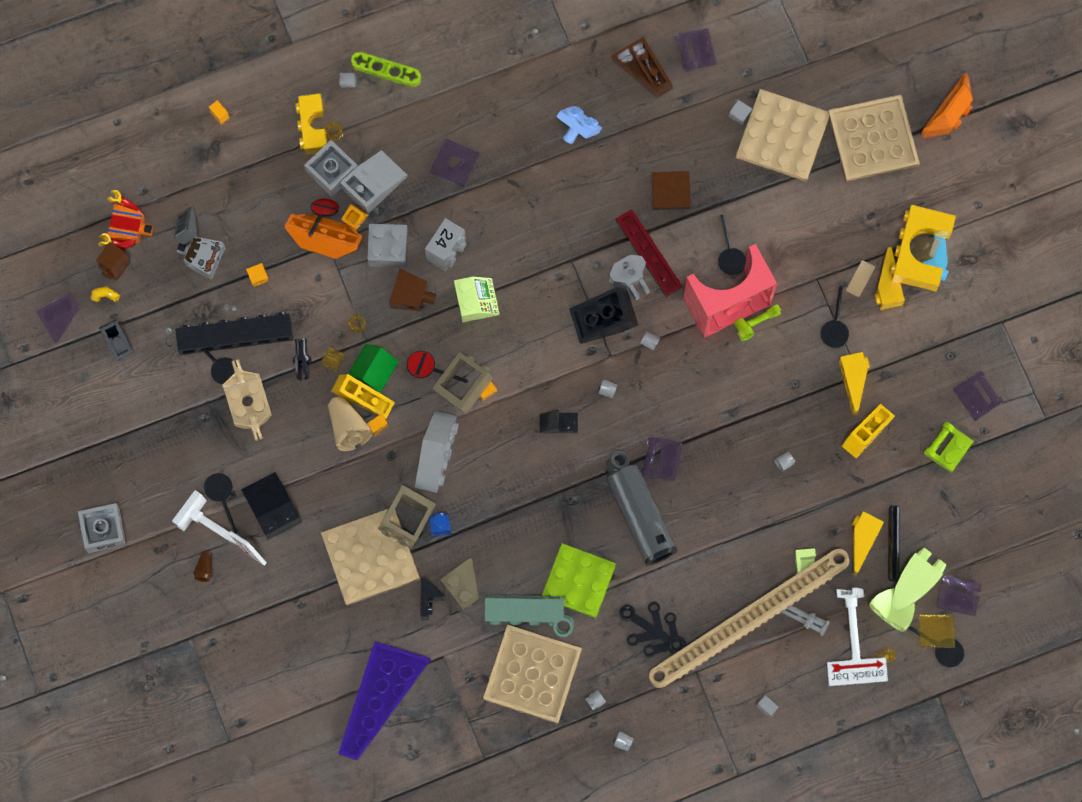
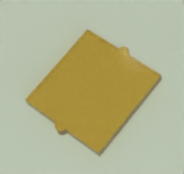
M919 615L920 629L918 633H920V647L955 648L954 634L956 630L954 629V616Z

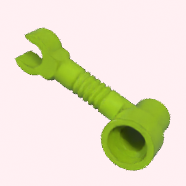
M779 305L772 306L766 312L746 322L744 318L735 321L734 326L738 331L737 335L740 340L746 341L754 335L751 327L769 318L779 316L781 314L780 311H782Z

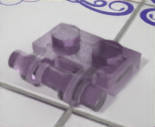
M943 576L941 583L947 584L949 587L948 589H940L936 608L975 617L979 596L972 595V591L980 592L981 584L974 583L973 580H960L955 576ZM955 586L965 588L966 592L955 591Z

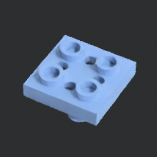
M576 106L561 110L557 115L558 119L570 127L563 136V139L570 144L574 143L578 134L587 139L599 134L602 127L598 125L597 120L591 117L588 118L583 114L584 111Z

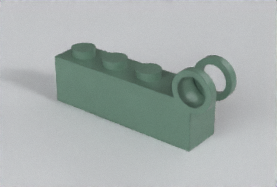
M486 595L485 621H490V624L498 625L501 622H509L510 625H520L521 622H529V625H540V622H548V625L553 626L554 632L560 637H567L573 631L574 620L571 616L565 614V596ZM558 622H568L570 629L566 631L561 630L558 627Z

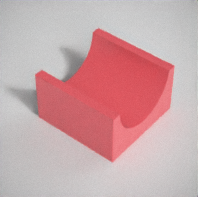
M756 244L748 248L744 265L746 279L734 288L727 290L712 289L702 284L694 274L687 276L683 300L704 338L734 324L740 318L745 319L772 305L777 282Z

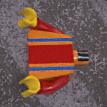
M110 191L115 194V199L108 197V201H117V204H114L108 233H103L99 236L105 242L101 241L98 245L104 247L111 242L121 250L139 244L142 235L152 236L154 225L145 224V217L142 211L133 202L121 196L119 191Z

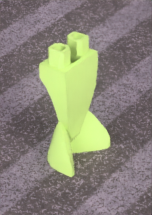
M926 548L913 555L904 568L895 588L881 592L869 604L874 613L901 632H905L913 619L914 603L934 587L942 577V572L946 567V564L939 559L933 566L929 564L927 560L932 554Z

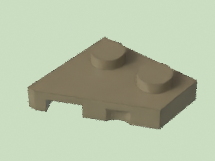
M915 237L910 242V251L917 261H928L934 257L940 241L931 237Z

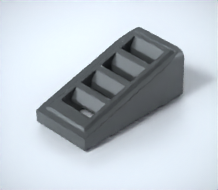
M192 206L177 215L174 236L175 240L182 245L198 236L195 212Z

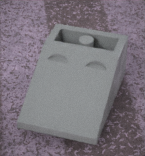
M380 151L352 170L340 182L342 191L369 214L408 175L383 151Z

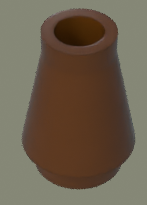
M201 552L193 572L195 580L209 582L212 577L211 553Z

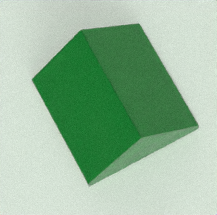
M365 343L348 374L381 394L399 361L382 347Z

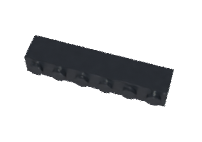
M285 312L275 313L274 316L257 315L256 318L252 319L240 317L236 321L219 320L218 323L214 324L202 322L199 323V326L182 325L180 328L175 329L177 349L180 356L203 353L205 351L211 352L293 341L290 314Z

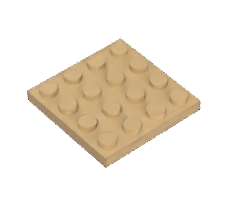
M760 89L736 158L807 182L829 120L828 111Z
M901 95L828 111L846 182L918 167L920 165Z
M388 509L321 532L346 606L420 580L409 547L401 545L395 538L387 537L378 530ZM394 510L388 522L402 529Z
M507 625L483 700L558 724L582 648Z

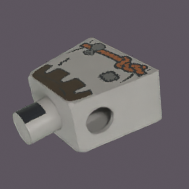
M195 237L190 245H182L180 243L177 253L185 255L184 263L187 267L212 280L224 253L225 245L221 241Z

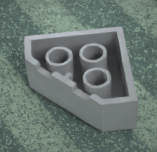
M434 411L422 442L415 488L437 493L439 487H443L446 477L443 473L444 470L446 471L448 461L451 459V444L453 445L459 424L456 423V415Z

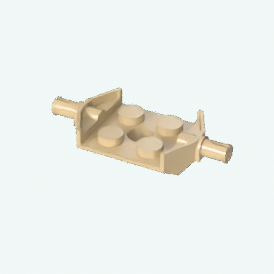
M236 360V363L232 361L235 372L223 384L234 425L243 429H251L255 441L258 440V436L261 440L263 437L260 426L267 422L272 415L261 377L258 373L243 371L240 360ZM244 398H252L253 403L250 406H244L242 403Z

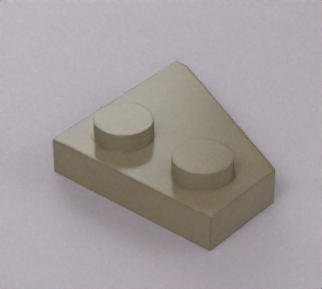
M470 557L440 579L463 611L479 601L473 561Z

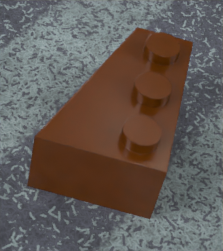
M644 37L611 55L613 61L655 97L659 98L673 89L671 81Z

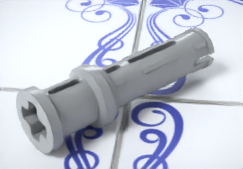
M793 605L788 606L786 610H781V613L803 623L806 629L811 628L819 632L822 637L830 624L829 620L825 621L817 617L815 613L810 612L809 614Z

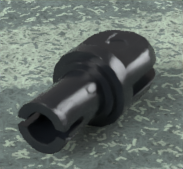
M301 338V341L295 339L296 356L292 358V362L295 364L296 377L302 381L303 364L304 379L307 380L309 378V363L311 362V357L307 355V339Z

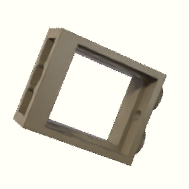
M459 352L432 389L442 398L467 414L494 377L489 373L490 369L481 363L479 366L475 363L476 359L468 353L463 355ZM466 363L481 375L464 398L460 400L445 388L462 365Z
M402 485L382 519L378 530L387 537L395 538L401 545L412 548L436 503ZM399 500L424 513L413 535L388 522Z

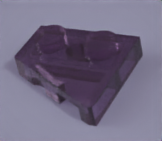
M67 293L39 309L36 313L56 344L79 311V308L70 293Z

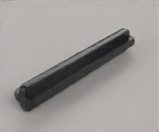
M892 505L889 507L888 580L897 582L900 574V507Z

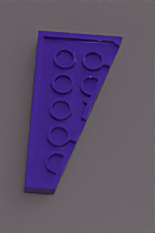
M374 642L338 755L358 761L431 661L430 658Z

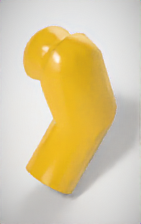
M108 287L93 289L90 296L94 302L100 301L102 297H107L117 302L120 294Z

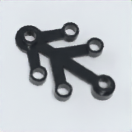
M657 602L650 603L648 607L649 613L652 614L654 626L636 615L635 609L631 605L621 607L619 615L623 621H632L649 632L641 635H629L627 638L629 646L635 647L638 643L657 639L666 643L654 647L652 645L645 646L643 653L646 657L651 658L654 654L667 651L674 655L686 647L684 638L678 636L677 618L674 613H667L665 616V623L669 625L670 636L663 632L659 614L660 605ZM656 605L658 610L653 612L650 607ZM629 611L631 615L625 617L623 613ZM673 616L674 621L668 622L667 617ZM634 637L636 638L637 642L635 644H631L629 639ZM675 642L680 644L679 649L673 647ZM651 648L653 653L647 654L646 649Z

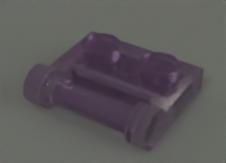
M708 28L676 35V41L679 43L684 62L682 65L684 72L716 65L717 62ZM687 40L692 42L696 61L691 62Z
M982 370L953 389L974 421H977L1004 402L987 382ZM977 381L992 400V403L989 405L975 387L974 383Z
M648 437L647 444L649 446L645 466L641 472L644 477L675 481L682 443ZM656 446H661L658 470H652Z

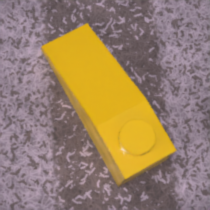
M892 247L887 248L876 294H874L875 303L879 305L880 310L903 306L905 301L901 283L892 281L893 274H890L892 264L895 263Z
M863 352L842 356L839 359L853 416L857 415L859 411L867 368H869L868 358L864 357Z
M349 374L339 375L331 392L339 397H344L348 402L377 416L382 414L384 419H387L395 403Z
M880 404L849 435L842 447L853 457L857 458L892 421L895 415Z
M864 511L861 516H856L852 524L855 526L853 530L854 576L858 574L884 523Z

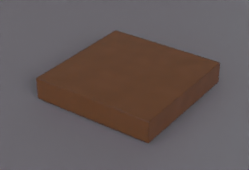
M689 171L652 172L653 210L691 209Z

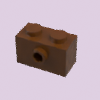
M111 242L107 244L96 259L99 265L98 268L102 271L101 274L109 280L113 278L117 281L130 264L126 253Z

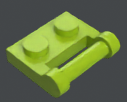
M945 422L942 425L943 429L930 447L925 449L924 454L952 473L974 441L954 428L949 422ZM951 434L953 438L939 456L936 454V450L946 436Z

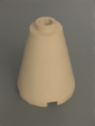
M334 397L331 399L328 409L338 449L340 451H351L356 449L355 445L359 443L361 446L366 444L372 437L369 425L344 397Z

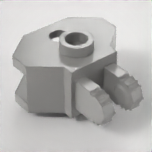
M628 255L614 263L609 275V281L613 287L629 290L635 300L640 299L639 293L634 288L637 285H640L646 295L650 293L644 281L643 273L646 268V261L642 256Z

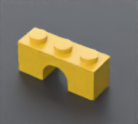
M321 94L298 96L299 103H296V112L301 117V120L297 121L299 132L302 131L303 138H299L300 148L304 149L305 155L316 154L327 144L325 129H314L310 126L313 120L324 118Z

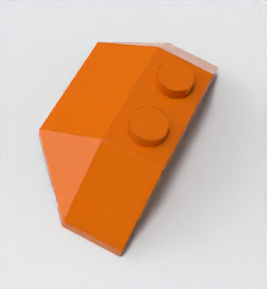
M964 73L922 130L921 137L947 135L953 129L957 130L962 123L960 120L962 116H967L973 108L971 106L973 97L968 74Z
M291 214L284 228L300 248L335 259L357 250L363 237L349 225L325 217L321 218L313 235L309 237L308 234L318 217L315 214Z

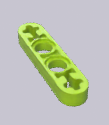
M357 52L351 58L352 67L357 71L409 87H416L421 82L420 72L415 68L363 52ZM362 58L364 63L357 65V61ZM380 63L383 67L380 71H375L372 69L373 64ZM397 68L400 70V74L392 76L390 75V70ZM403 71H406V76L404 75V79H402ZM415 74L416 79L410 81L409 77Z

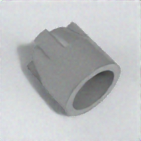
M340 73V86L355 88L356 73Z
M647 330L640 343L654 351L660 337Z
M603 379L598 394L613 398L617 384Z
M788 451L775 458L774 462L778 469L784 472L794 464L795 459Z
M598 689L585 698L592 710L606 703Z
M619 731L613 746L629 751L634 738Z

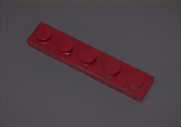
M631 209L617 217L616 222L637 254L646 261V268L664 295L668 297L680 290L682 284L634 211Z

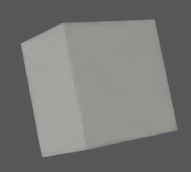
M738 100L729 112L728 117L743 125L752 113V108Z
M766 695L756 706L769 718L779 708Z

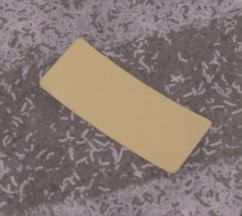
M862 260L846 291L860 297L875 266Z

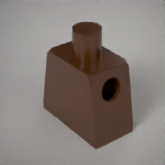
M399 269L389 301L390 308L421 311L423 302L434 305L436 293L427 291L428 283L426 280Z

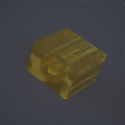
M328 347L321 364L337 372L345 356L343 353Z
M893 648L876 653L875 658H886V665L897 660Z

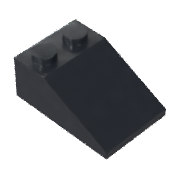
M620 287L609 290L569 309L581 344L619 334L638 326L629 293Z
M276 472L241 489L267 540L302 523Z

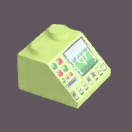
M468 277L454 280L462 323L499 315L492 278Z

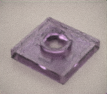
M445 138L430 169V173L465 187L480 153ZM455 155L461 158V164L457 167L450 166L448 164L450 156Z

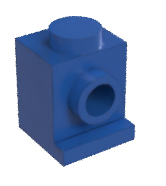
M436 513L433 514V517H429L432 537L451 535L448 515Z

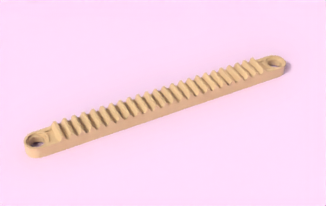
M842 549L833 550L654 667L649 673L652 685L657 688H663L674 680L682 678L684 674L694 670L697 665L700 666L702 662L708 661L710 657L720 653L723 648H728V645L734 644L743 635L746 636L749 631H754L755 627H760L769 618L772 619L775 614H780L781 610H786L795 601L798 602L801 597H806L807 593H812L821 584L824 585L827 580H832L833 576L848 567L849 556L847 552ZM838 555L845 558L841 564L834 562V558ZM657 673L665 675V678L660 682L654 680Z

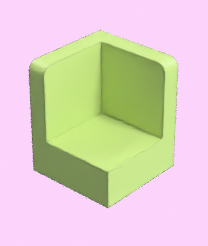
M815 549L795 551L796 574L815 563Z

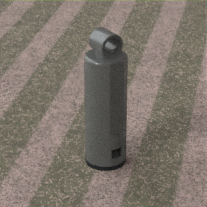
M616 451L606 462V469L610 473L607 483L647 566L657 564L670 558L678 550L637 465L628 466L629 456L623 451ZM614 460L618 461L621 466L617 465Z

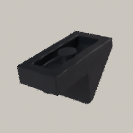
M116 319L99 327L116 361L133 353Z
M559 410L541 413L540 433H578V413H559Z
M421 578L420 617L421 620H429V615H433V603H429V601H445V599L425 578Z

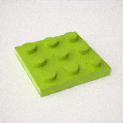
M562 543L542 596H565L566 608L596 618L616 563Z

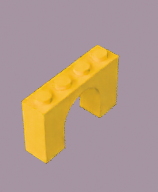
M911 205L910 210L905 211L903 221L906 222V226L901 228L899 239H902L901 246L897 245L894 255L898 257L897 262L892 264L890 274H893L892 281L937 292L943 268L917 261L910 251V242L922 234L950 239L956 218L955 215Z

